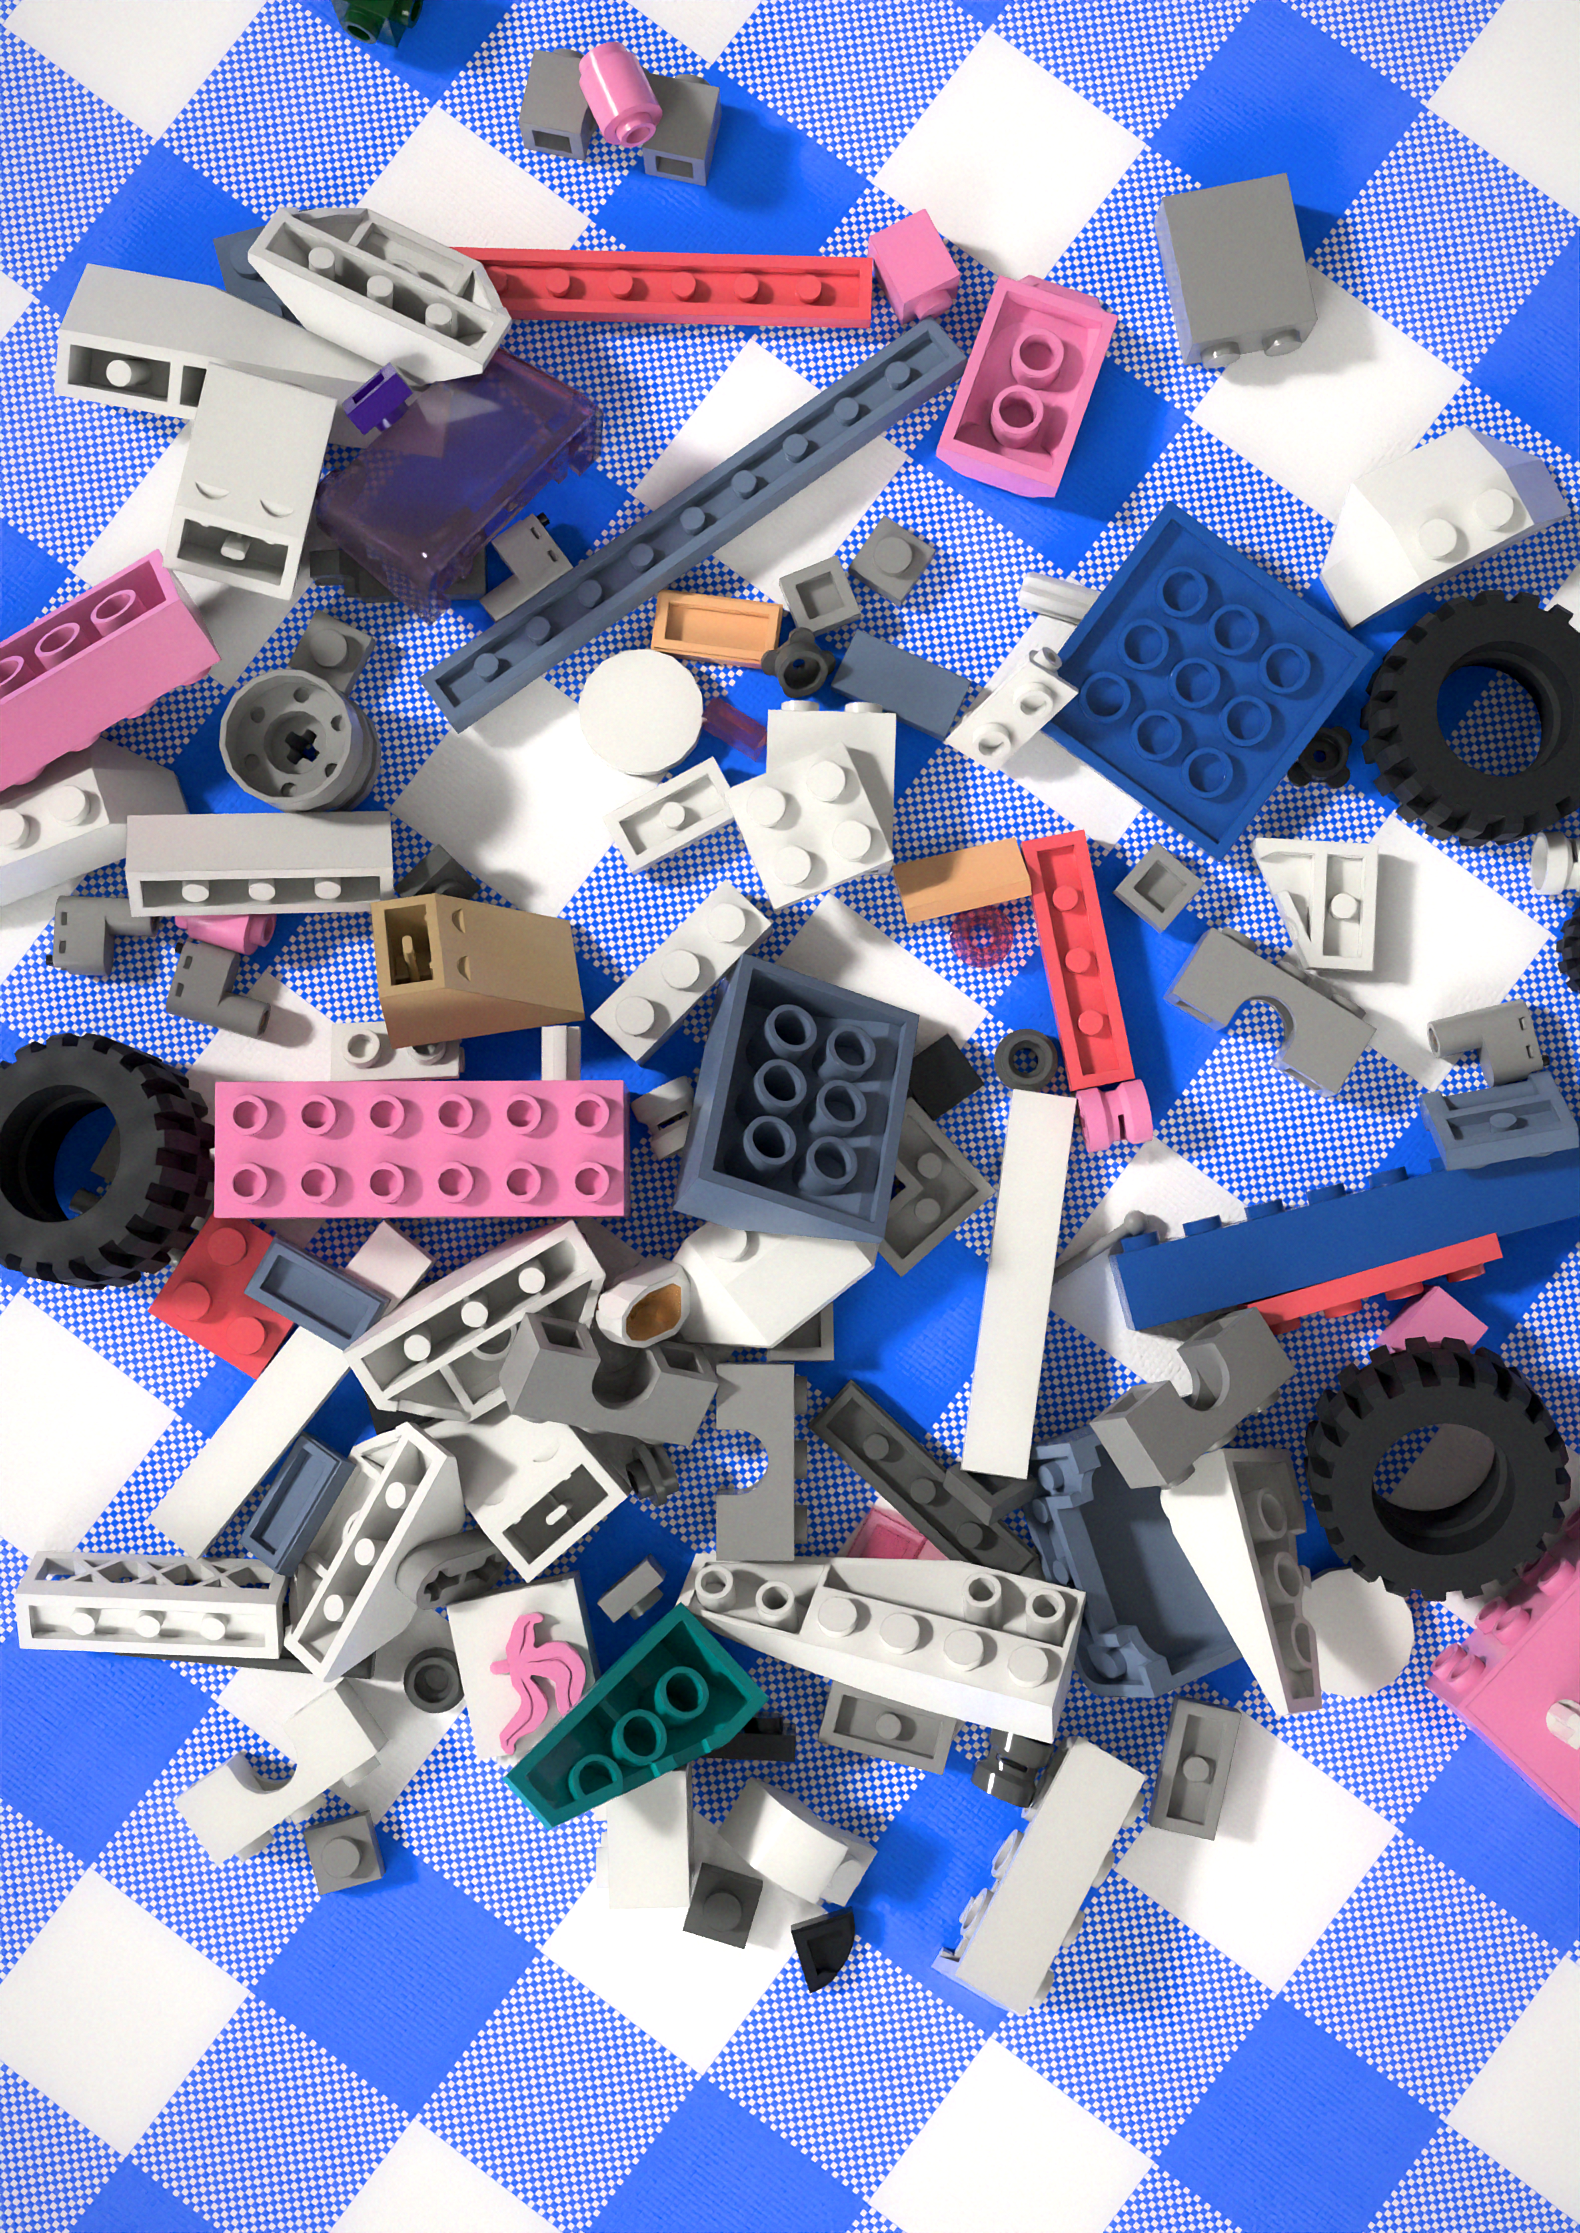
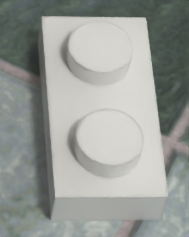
M714 757L703 761L602 816L608 831L633 876L735 821L724 796V790L729 789L730 786Z

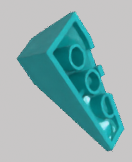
M680 1602L653 1624L521 1758L502 1780L549 1831L726 1745L770 1698L685 1605Z

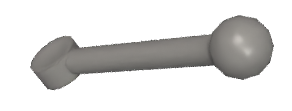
M1139 1210L1129 1212L1125 1216L1122 1225L1054 1269L1052 1286L1118 1243L1121 1239L1130 1234H1143L1148 1228L1147 1216Z

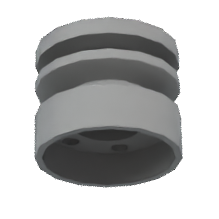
M276 669L252 678L232 696L221 719L219 748L227 772L244 792L285 813L351 812L369 796L380 773L382 746L373 721L357 703L350 700L327 681L304 670ZM309 743L319 751L317 758L313 762L303 753Z

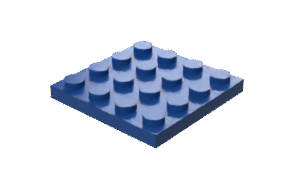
M1169 500L1058 651L1057 655L1062 662V666L1057 670L1058 676L1078 688L1079 693L1039 731L1213 860L1221 862L1375 653Z

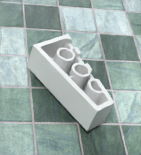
M1080 1736L1064 1737L1036 1785L1037 1791L1030 1807L1022 1809L1021 1817L1029 1821L1024 1833L1015 1829L1006 1841L1004 1840L992 1861L991 1876L996 1878V1881L991 1890L984 1888L976 1898L973 1896L970 1898L959 1917V1922L962 1923L960 1935L963 1936L954 1953L942 1947L931 1967L995 2006L1019 2016L1025 2017L1029 2007L1039 2008L1053 1984L1055 1975L1049 1968L1060 1946L1068 1948L1076 1939L1083 1925L1085 1913L1079 1909L1090 1887L1099 1888L1113 1866L1115 1853L1110 1851V1848L1120 1828L1128 1829L1142 1809L1145 1795L1139 1792L1147 1776Z

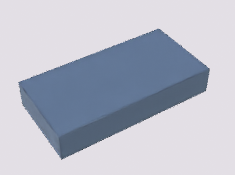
M857 629L831 683L830 690L855 702L880 704L883 706L882 713H896L897 721L944 742L972 681Z
M281 1235L274 1237L243 1292L342 1351L380 1321L392 1300Z
M302 1431L238 1543L275 1573L292 1577L354 1471L356 1464L317 1435Z

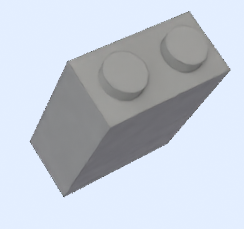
M1287 173L1162 197L1153 223L1183 365L1202 362L1204 368L1212 369L1232 364L1239 360L1242 354L1264 350L1266 356L1273 357L1288 354L1299 349L1302 343L1307 340L1318 317Z

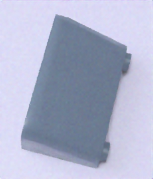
M1192 1393L1180 1395L1182 1400L1187 1405L1191 1399ZM1091 1425L1032 1444L1028 1473L1038 1482L1033 1499L1021 1507L1046 1582L1086 1592V1601L1074 1659L1075 1668L1085 1686L1094 1694L1102 1697L1157 1698L1243 1658L1242 1653L1172 1532L1170 1520L1161 1505V1488L1159 1486L1131 1489Z

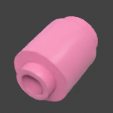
M607 42L590 50L581 59L579 64V71L581 73L579 85L605 141L609 144L622 145L626 148L636 147L645 143L654 135L656 126L662 118V109L637 56L632 52H628L625 46L619 42Z
M277 915L175 916V924L178 928L187 930L189 937L245 955H251L258 946L265 947L270 942L275 930Z

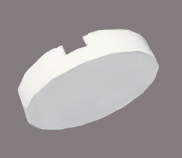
M652 649L624 650L602 661L586 679L578 702L580 728L592 753L610 769L624 774L654 776L680 765L697 746L704 723L703 697L692 673L673 656Z
M1350 1565L1326 1568L1311 1576L1312 1590L1304 1591L1301 1601L1303 1617L1310 1622L1316 1632L1321 1690L1349 1698L1372 1695L1394 1682L1409 1662L1415 1639L1412 1613L1403 1597L1386 1592L1381 1576H1379L1376 1582L1368 1583L1354 1573Z

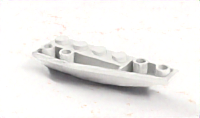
M87 263L59 328L54 395L195 420L208 363L211 361L338 398L328 443L434 460H445L453 401L452 395L428 384L420 385L402 376L413 392L405 400V403L409 406L408 410L395 424L385 431L380 432L374 427L366 435H363L346 415L342 403L379 372L383 366L218 287Z
M696 1553L676 1605L682 1602L706 1629L807 1671L920 1709L1053 1744L1070 1686L1086 1601V1592L956 1560L794 1556V1561H716V1554Z

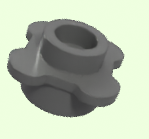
M805 627L792 630L788 641L783 643L777 650L766 651L761 658L763 672L766 675L775 676L784 694L790 698H799L816 692L821 688L827 676L834 671L836 666L833 653L828 650H821L814 642L815 636L813 632ZM795 660H804L803 664L795 667L793 666Z

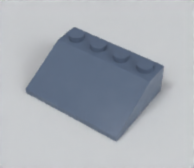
M743 953L716 991L672 1210L736 1230L879 1244L885 1237L920 1015Z

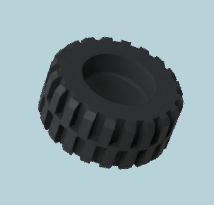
M1502 590L1481 591L1472 601H1469L1468 598L1462 595L1445 602L1433 614L1428 612L1382 658L1384 662L1372 674L1365 690L1371 697L1370 701L1361 709L1360 728L1369 730L1370 739L1361 748L1365 764L1377 763L1381 775L1373 781L1382 797L1391 791L1396 795L1402 804L1395 812L1407 823L1410 824L1417 818H1420L1428 823L1425 834L1441 841L1452 835L1458 836L1461 846L1481 847L1490 841H1495L1500 846L1517 842L1530 834H1536L1580 807V633L1569 624L1574 613L1558 603L1550 610L1545 611L1538 608L1540 603L1538 595L1522 591L1510 601H1505V594ZM1467 666L1493 668L1515 679L1529 693L1540 717L1541 742L1536 759L1524 771L1509 777L1489 775L1470 767L1450 749L1439 727L1437 699L1441 685L1456 670Z
M72 1033L52 1035L46 1040V1045L33 1041L18 1049L14 1053L17 1061L13 1064L2 1060L0 1062V1264L7 1269L22 1272L26 1277L90 1290H103L107 1285L119 1288L128 1286L140 1280L142 1277L141 1272L155 1274L167 1266L171 1261L168 1252L172 1248L183 1251L194 1238L195 1232L190 1227L196 1216L205 1219L212 1200L205 1199L208 1182L215 1183V1161L210 1160V1149L215 1148V1125L201 1120V1118L208 1115V1107L199 1092L189 1089V1079L177 1068L163 1063L162 1059L108 1037L86 1033L81 1037ZM108 1106L116 1120L121 1142L120 1160L116 1175L109 1189L97 1204L84 1214L69 1220L58 1203L54 1189V1165L58 1150L65 1136L79 1120L97 1109Z
M1425 1336L1405 1339L1406 1350L1390 1354L1386 1344L1368 1352L1372 1363L1359 1370L1351 1362L1337 1374L1341 1389L1337 1393L1330 1389L1323 1391L1315 1405L1319 1421L1313 1420L1308 1423L1304 1439L1308 1455L1303 1458L1305 1475L1320 1527H1324L1330 1546L1339 1558L1350 1559L1353 1572L1368 1583L1376 1582L1379 1576H1381L1386 1592L1404 1598L1410 1595L1411 1589L1421 1590L1424 1601L1445 1602L1446 1592L1461 1591L1465 1600L1484 1595L1481 1585L1497 1579L1502 1587L1519 1577L1515 1568L1524 1559L1530 1564H1535L1547 1551V1547L1542 1539L1544 1533L1557 1534L1565 1518V1514L1558 1501L1565 1502L1570 1498L1571 1477L1564 1467L1568 1463L1569 1457L1565 1443L1556 1428L1553 1418L1541 1397L1536 1394L1529 1380L1515 1366L1506 1367L1499 1354L1483 1346L1476 1349L1475 1353L1472 1354L1464 1340L1444 1337L1441 1340L1440 1348H1430ZM1434 1424H1456L1475 1429L1488 1436L1492 1441L1495 1452L1493 1463L1486 1478L1471 1495L1452 1506L1430 1511L1406 1509L1387 1501L1374 1488V1474L1385 1452L1398 1439L1416 1429Z

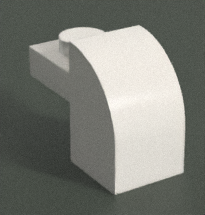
M750 1777L717 1832L752 1867L779 1886L813 1904H816L819 1898L845 1907L878 1852L864 1838L821 1821L794 1794L753 1777Z

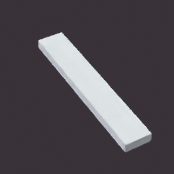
M1013 1089L1011 1093L961 1459V1471L1020 1480L1027 1479L1077 1098Z
M383 1220L343 1272L392 1299L382 1316L384 1318L409 1297L437 1259L391 1221ZM299 1326L148 1517L147 1521L195 1561L203 1557L351 1370V1367L342 1355L343 1351Z

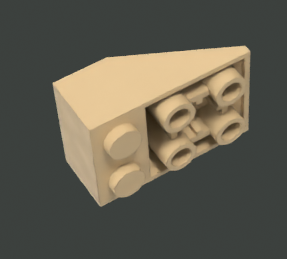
M437 893L371 902L378 994L392 1049L585 1020L570 920Z

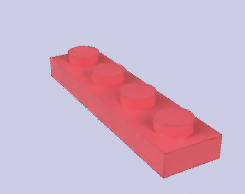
M1083 829L1022 841L1020 850L1030 877L1032 892L1030 899L1069 1090L1074 1092L1135 1079L1085 831Z
M1492 1233L1342 1278L1238 1304L1237 1308L1242 1310L1257 1307L1272 1333L1279 1335L1300 1328L1302 1325L1299 1317L1323 1310L1325 1318H1336L1362 1310L1361 1299L1383 1292L1388 1301L1419 1294L1424 1291L1422 1281L1441 1275H1446L1449 1283L1483 1275L1486 1273L1483 1263L1503 1258L1497 1235Z

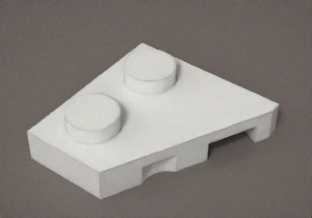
M1256 837L1252 841V853L1304 970L1351 973L1372 972L1374 963L1379 844Z

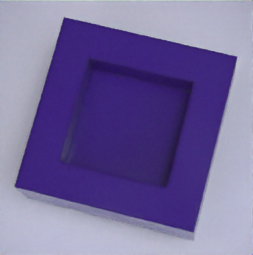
M389 362L342 403V407L348 418L363 435H366L374 427L382 432L395 424L406 413L409 406L405 403V400L413 392L407 382Z

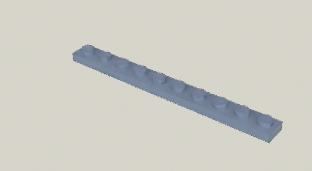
M929 315L419 677V681L457 734H460L958 380L964 374L968 363L967 356L936 320Z

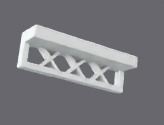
M37 1550L14 1593L20 1649L279 1659L284 1645L282 1605L291 1582V1577L275 1573L259 1559L201 1557L195 1561L190 1556ZM47 1574L75 1575L63 1581L45 1580ZM122 1577L139 1578L129 1583H111ZM185 1580H202V1582L193 1586L175 1585ZM250 1582L270 1583L268 1589L240 1588V1586Z

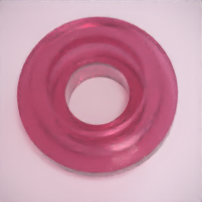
M990 905L963 911L957 915L951 925L949 934L950 945L956 957L964 964L974 968H988L1001 962L1010 951L1013 943L1012 925L1002 911ZM976 926L988 928L992 934L991 945L986 948L975 947L969 939L970 930Z

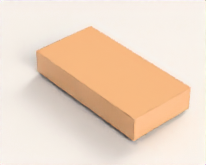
M662 589L658 592L651 649L678 659L762 669L761 658L763 654L768 650H777L779 648L783 604Z
M1015 837L892 866L895 884L908 924L1032 895L1030 877Z

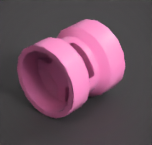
M1141 1079L1120 1082L1116 1090L1102 1092L1096 1087L1076 1091L1077 1113L1087 1152L1108 1150L1113 1142L1127 1140L1133 1145L1153 1140L1151 1111Z

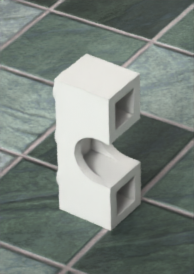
M725 879L590 1018L627 1055L642 1067L685 1023L684 1019L694 1006L718 982L726 977L743 953L752 955L773 933L772 923Z
M346 1677L293 1713L280 1725L296 1750L297 1767L294 1776L284 1780L267 1779L259 1775L251 1767L243 1753L239 1751L189 1786L172 1801L216 1866L236 1854L241 1863L245 1862L274 1840L269 1831L272 1827L288 1816L294 1825L299 1824L328 1802L322 1794L326 1789L341 1779L349 1788L381 1765L375 1755L380 1752L389 1739Z

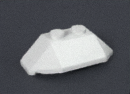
M279 207L248 251V262L306 330L384 367L390 362L401 376L420 385L483 373L511 328L512 318L506 307L502 306L498 293L481 262L368 208H318L299 212L297 207Z
M1462 425L1351 483L1327 556L1321 568L1319 579L1344 625L1350 631L1568 517L1571 511L1541 458Z
M99 737L89 747L77 752L68 751L48 763L43 772L32 781L22 785L13 784L1 791L0 907L126 858L127 815L190 814L176 774L163 766Z
M572 1217L513 1236L406 1299L347 1347L342 1355L377 1409L393 1412L399 1410L427 1417L471 1422L506 1401L498 1376L525 1312L586 1324L589 1330L606 1273Z
M708 1221L685 1239L672 1259V1262L682 1266L690 1282V1314L679 1332L689 1344L694 1345L714 1344L735 1347L773 1348L874 1269L879 1244L736 1230Z
M405 1422L396 1426L395 1430L379 1434L353 1446L347 1458L356 1464V1467L291 1577L289 1593L291 1625L285 1628L284 1646L323 1683H332L406 1629L418 1606L397 1589L395 1579L400 1564L417 1546L458 1534L466 1521L456 1457L415 1423Z

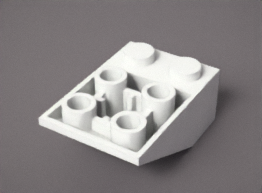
M210 361L174 503L162 567L291 601L298 580L338 398Z
M507 1400L471 1422L435 1418L418 1425L456 1457L465 1506L484 1533L527 1583L533 1580L624 1501L633 1490L581 1428L551 1421L542 1424L526 1421L518 1415L511 1414Z

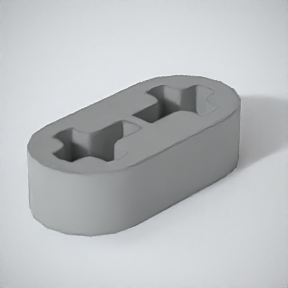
M482 1528L472 1529L417 1546L400 1564L396 1573L395 1583L397 1589L423 1610L434 1609L489 1590L504 1574L508 1560L484 1533Z

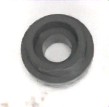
M1019 1029L1009 1033L998 1044L994 1054L996 1074L1001 1082L1012 1090L1019 1089L1034 1092L1043 1088L1052 1080L1058 1066V1055L1052 1041L1043 1033L1033 1029ZM1029 1050L1035 1055L1037 1065L1034 1071L1023 1073L1017 1070L1014 1065V1055L1017 1051Z
M644 1444L633 1447V1462L626 1464L625 1467L635 1495L639 1500L648 1497L655 1507L666 1504L667 1496L679 1491L676 1472L666 1450L662 1445H654L647 1448Z
M442 1647L428 1648L415 1655L407 1665L403 1678L404 1690L408 1699L418 1709L428 1713H443L454 1708L464 1697L455 1652ZM432 1668L442 1669L448 1676L447 1687L442 1690L431 1688L426 1681L427 1671Z

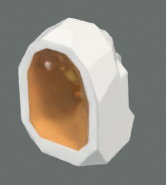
M659 1256L639 1260L631 1270L617 1276L615 1280L604 1285V1293L598 1297L597 1307L594 1312L599 1329L612 1342L638 1348H646L675 1335L684 1325L690 1314V1282L680 1264Z

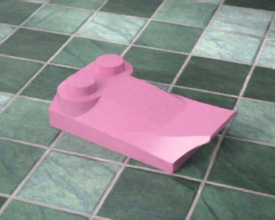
M1029 274L1016 281L999 275L939 440L935 456L949 465L952 470L963 476L1017 495L1031 498L1055 497L1119 316L1103 311L1099 299L1036 276Z

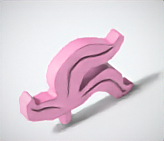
M539 1612L523 1614L518 1617L513 1625L505 1648L507 1659L495 1661L490 1665V1671L495 1675L510 1672L512 1686L521 1696V1705L518 1712L499 1735L501 1748L510 1755H513L516 1750L515 1743L518 1738L534 1732L544 1721L549 1710L548 1698L540 1685L532 1678V1675L546 1677L556 1683V1703L558 1712L562 1716L581 1698L586 1681L587 1669L585 1661L581 1654L568 1642L553 1640L545 1642L540 1646L535 1645L536 1633L534 1625L535 1623L542 1622L545 1618Z

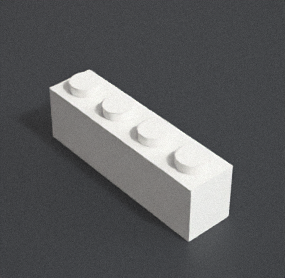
M390 811L127 815L125 875L131 917L371 912V902L394 899Z

